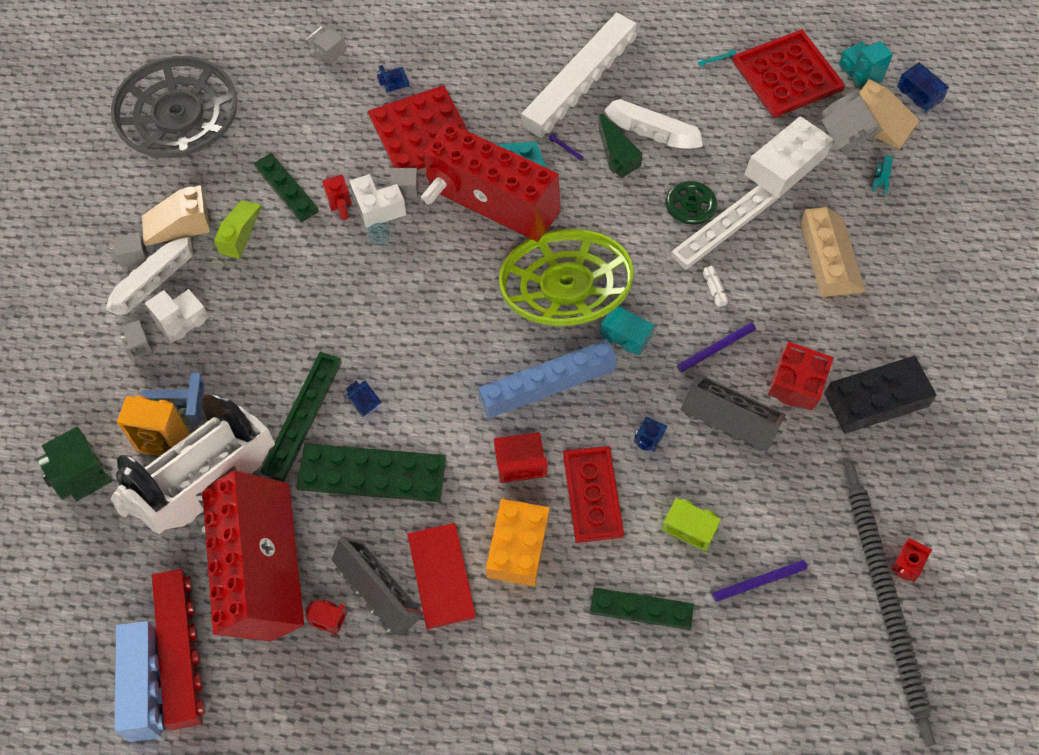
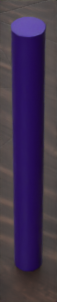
M750 322L677 365L678 370L681 373L755 331L754 323Z
M801 560L712 593V597L715 602L804 571L807 569L806 562Z

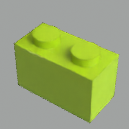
M675 498L664 520L661 531L706 552L721 518L717 517L710 510H702L695 507L689 500Z

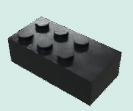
M916 356L829 383L824 394L844 434L928 408L937 396Z

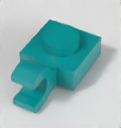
M885 155L882 163L877 164L875 175L878 178L872 184V192H875L877 186H881L884 189L883 194L887 193L890 187L889 177L892 170L893 156Z

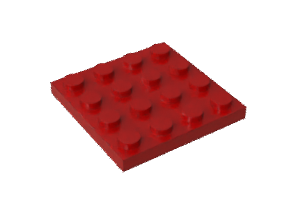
M803 29L736 54L732 59L734 65L773 119L844 91L845 88L844 82Z
M444 85L368 111V116L393 168H417V170L425 168L423 151L447 122L468 131Z

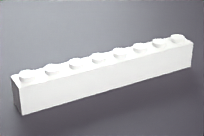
M616 12L521 113V127L540 138L546 133H550L554 124L564 118L571 106H575L578 98L582 94L587 93L594 80H599L602 72L606 68H610L617 55H622L625 47L629 43H633L637 35L635 32L636 23Z

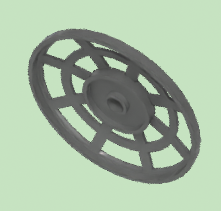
M192 56L164 57L139 67L123 80L112 100L111 118L120 138L134 150L148 156L160 158L181 157L209 147L228 130L236 115L237 94L227 73L214 63ZM189 66L203 69V72L198 80L188 77L174 78L171 67ZM163 69L166 80L152 85L145 91L135 86L138 81L147 75ZM211 73L225 84L229 91L228 94L218 98L215 91L206 84ZM177 84L194 86L190 92L176 89ZM164 87L168 88V92L160 95L157 99L151 96ZM201 90H204L211 97L212 101L200 104L197 96ZM130 92L138 97L134 106L133 117H120L121 104L126 94ZM231 101L232 108L228 119L223 126L215 125L219 118L220 105ZM146 102L151 105V116L140 117L143 104ZM214 108L213 116L209 123L201 120L202 112ZM175 110H181L178 114H172ZM154 123L158 130L151 136L143 129L141 124ZM121 125H135L139 134L146 141L139 146L127 138ZM194 127L204 129L197 135L187 139V131ZM209 131L215 132L206 141L188 148V144L201 139ZM166 133L178 135V141H163L160 139ZM156 144L166 147L179 146L180 150L156 151L148 148Z

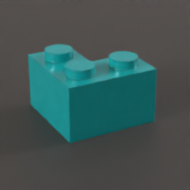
M861 41L842 52L839 65L844 72L848 73L856 85L863 88L869 79L876 83L884 80L893 53L881 41L870 46Z

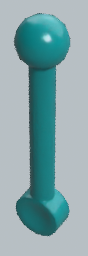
M731 49L723 55L706 60L700 59L698 65L703 67L713 61L727 57L733 58L737 52Z

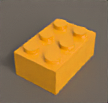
M140 395L136 397L126 396L116 421L136 452L161 456L190 435L174 404L167 400H159L158 402Z
M506 499L500 500L486 565L487 578L536 586L549 520V507Z

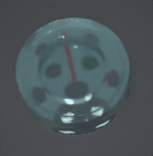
M382 223L370 226L368 229L370 242L375 245L385 244L390 238L389 228Z

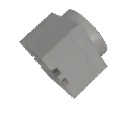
M858 91L836 99L821 113L822 122L839 150L845 154L858 146L857 143H864L867 137L872 138L883 131L868 104Z

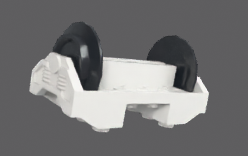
M206 394L202 398V408L208 422L144 468L128 455H120L118 457L117 466L119 470L116 472V479L119 487L113 493L111 501L120 515L127 517L131 514L141 519L152 531L158 534L165 529L185 526L194 521L196 516L204 511L196 494L203 492L217 478L225 474L227 475L234 470L253 474L262 465L269 449L275 445L268 428L241 406H237L232 400L226 397H218L215 394Z

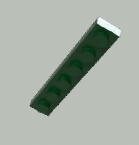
M319 352L279 432L275 445L272 447L261 469L262 475L282 482L285 481L342 364L341 358Z

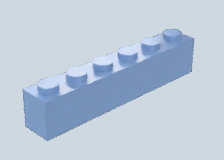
M606 339L478 388L479 400L489 419L613 372L616 368L617 357Z

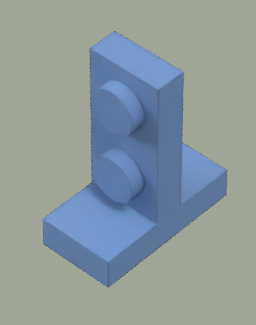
M191 373L189 390H141V396L149 400L158 402L159 400H167L171 403L175 401L177 409L186 408L185 415L191 425H200L202 398L204 397L205 382L200 373Z

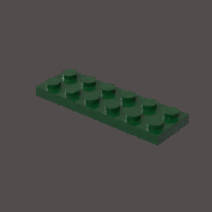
M304 443L296 488L298 491L441 503L446 455Z

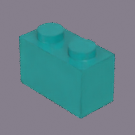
M618 306L608 313L601 323L600 335L605 340L607 339L608 342H614L622 346L626 352L640 355L653 336L654 324Z

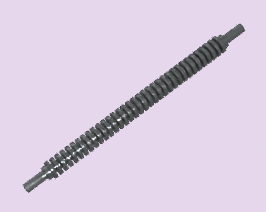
M848 464L845 466L850 484L848 498L850 499V505H852L851 509L857 523L856 526L862 541V547H864L863 550L866 553L865 557L871 572L870 575L873 578L872 582L875 584L874 589L876 590L878 603H880V609H882L883 620L886 622L887 634L890 635L888 637L891 642L890 645L891 648H894L892 650L893 654L896 655L894 659L899 661L896 663V666L900 668L898 669V673L901 675L900 680L905 681L902 683V687L907 688L904 690V693L908 695L906 700L910 702L908 703V707L911 709L910 714L914 715L915 720H918L925 746H933L936 742L929 722L932 709L931 706H927L930 703L928 699H925L928 696L924 692L926 689L922 685L924 683L923 679H918L922 677L921 672H917L920 669L916 665L918 662L915 659V652H912L914 648L910 645L912 642L909 639V632H906L908 628L905 625V619H903L902 608L899 606L900 601L897 600L898 594L896 593V587H894V581H892L891 570L888 568L889 564L886 562L887 557L884 556L886 553L883 550L884 547L876 520L874 519L875 516L869 501L868 492L860 485L854 464Z

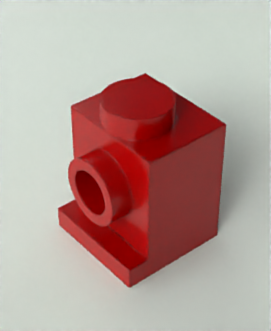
M908 538L903 544L891 570L896 572L899 578L915 582L920 576L932 549Z
M314 600V602L311 601L308 604L305 616H307L306 619L310 626L338 636L348 613L347 609L343 604L336 608L337 605L329 600H323L322 602Z

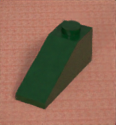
M603 113L599 115L598 129L608 166L613 173H617L623 178L641 166L643 153Z

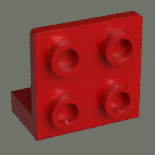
M539 432L494 438L500 483L547 477V459L544 457L541 434Z

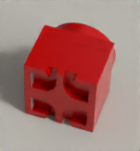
M788 341L780 354L767 395L777 398L786 405L800 406L812 411L821 400L834 357Z

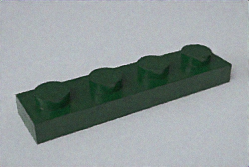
M272 153L254 163L257 171L301 223L319 212L318 207Z
M594 587L590 614L691 630L694 603Z

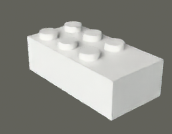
M800 116L751 156L744 175L775 197L780 198L827 156L833 143V138Z

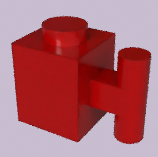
M343 174L322 180L330 210H338L340 219L347 220L349 218L347 207L352 205Z

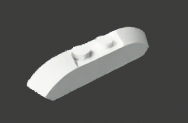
M621 99L612 101L604 110L607 116L621 128L633 131L640 136L652 138L659 143L686 149L703 146L698 127Z
M191 237L179 238L166 243L157 249L153 255L149 256L142 265L133 270L127 278L120 281L108 299L106 311L116 315L128 314L192 257Z

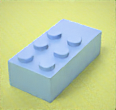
M149 621L116 625L114 731L129 742L161 738V730L165 729L164 716L161 713L162 693L156 629Z

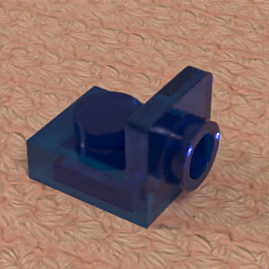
M383 65L379 66L380 74H377L378 83L380 86H384L386 93L410 86L403 67L385 72Z
M356 380L346 388L348 393L343 396L345 400L348 399L361 417H364L382 403L365 380L360 384Z
M646 416L640 429L635 433L633 443H636L642 450L655 452L667 430V425Z

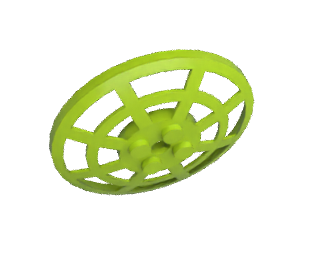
M581 229L555 230L544 233L538 242L532 239L526 240L507 256L499 274L500 292L510 309L529 321L551 326L578 325L594 321L616 309L631 290L634 269L628 252L618 242L608 236ZM555 241H583L579 251L552 253L548 243ZM591 243L609 249L617 255V258L606 264L599 257L588 253ZM540 247L544 257L533 262L526 270L515 266V263L534 248ZM559 258H576L575 262L558 263L556 261ZM587 260L600 268L591 272L583 264ZM548 263L549 268L541 276L534 274L539 267ZM623 264L627 273L626 287L613 288L614 278L612 270ZM510 272L522 277L520 282L522 295H508L507 278ZM605 275L607 279L606 288L594 287V280ZM528 281L539 283L541 291L528 294ZM590 295H601L596 302L589 306L583 302ZM620 295L605 308L594 313L591 311L600 306L609 296ZM545 298L552 304L546 309L539 306L534 300ZM526 302L534 310L544 315L541 317L531 314L514 303ZM574 304L578 309L574 311H558L561 305ZM580 314L583 315V316H581V317L568 318V319H553L554 316H557V317H569V316H576V315H580Z

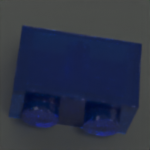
M920 62L902 73L897 85L903 94H906L918 107H921L926 112L942 102L949 89V86Z

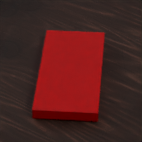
M610 446L563 451L575 543L624 538Z
M452 523L407 533L426 629L476 619L456 524Z

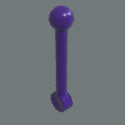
M555 134L549 135L551 142H556L580 161L584 158L557 139Z

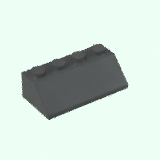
M700 375L691 385L680 409L685 412L687 417L694 420L700 419L706 422L710 428L715 430L721 429L727 432L731 438L735 440L742 439L750 443L752 448L759 451H768L786 414L703 375Z
M344 536L339 539L332 557V562L337 566L335 568L336 572L343 579H348L352 584L351 590L358 597L365 599L367 609L373 615H378L383 621L382 627L389 634L404 635L424 613L362 541Z

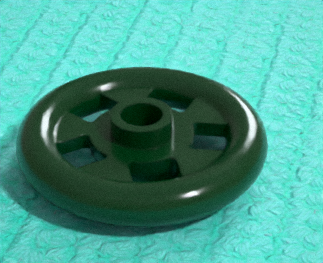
M685 181L670 189L666 197V207L670 215L677 221L696 225L708 221L714 215L717 209V199L714 192L708 186L696 181ZM686 190L687 194L683 196L679 194L681 191ZM696 191H699V192L703 193L704 195H703L702 197H700V196H699L698 194H696L695 192H696ZM681 202L682 208L677 209L674 203ZM702 203L709 204L707 210L701 209ZM687 211L696 212V216H688Z

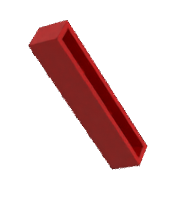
M182 568L152 574L164 725L169 730L202 724V715H205V704L199 696V690L203 689L201 674H197L196 666L200 664V654L194 645V640L198 639L196 625L192 624V615H195L194 601L190 600L189 591H193L191 576L186 575Z

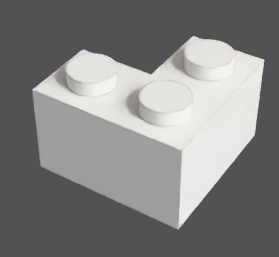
M370 174L349 181L353 199L365 228L406 215L405 201L397 184L376 190Z
M189 289L173 300L163 290L145 302L156 326L171 343L182 339L187 332L201 326L209 318L204 306Z

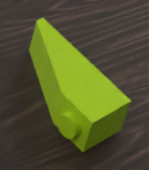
M241 200L222 221L214 239L219 255L241 258L261 210V204Z

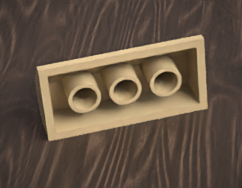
M827 207L805 209L800 225L821 297L865 292L843 217Z

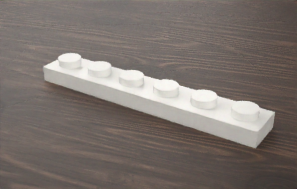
M758 185L671 251V257L687 270L778 200V198Z

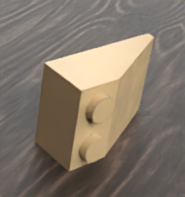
M869 79L859 93L883 129L882 132L874 137L900 150L920 120L888 88Z
M201 185L178 190L142 215L143 242L145 246L210 232L208 207Z

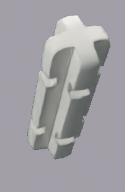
M713 266L706 267L703 270L705 280H708L707 285L712 296L715 297L716 305L718 307L727 305L728 297L726 293H723L725 290L719 277L716 275L715 268Z

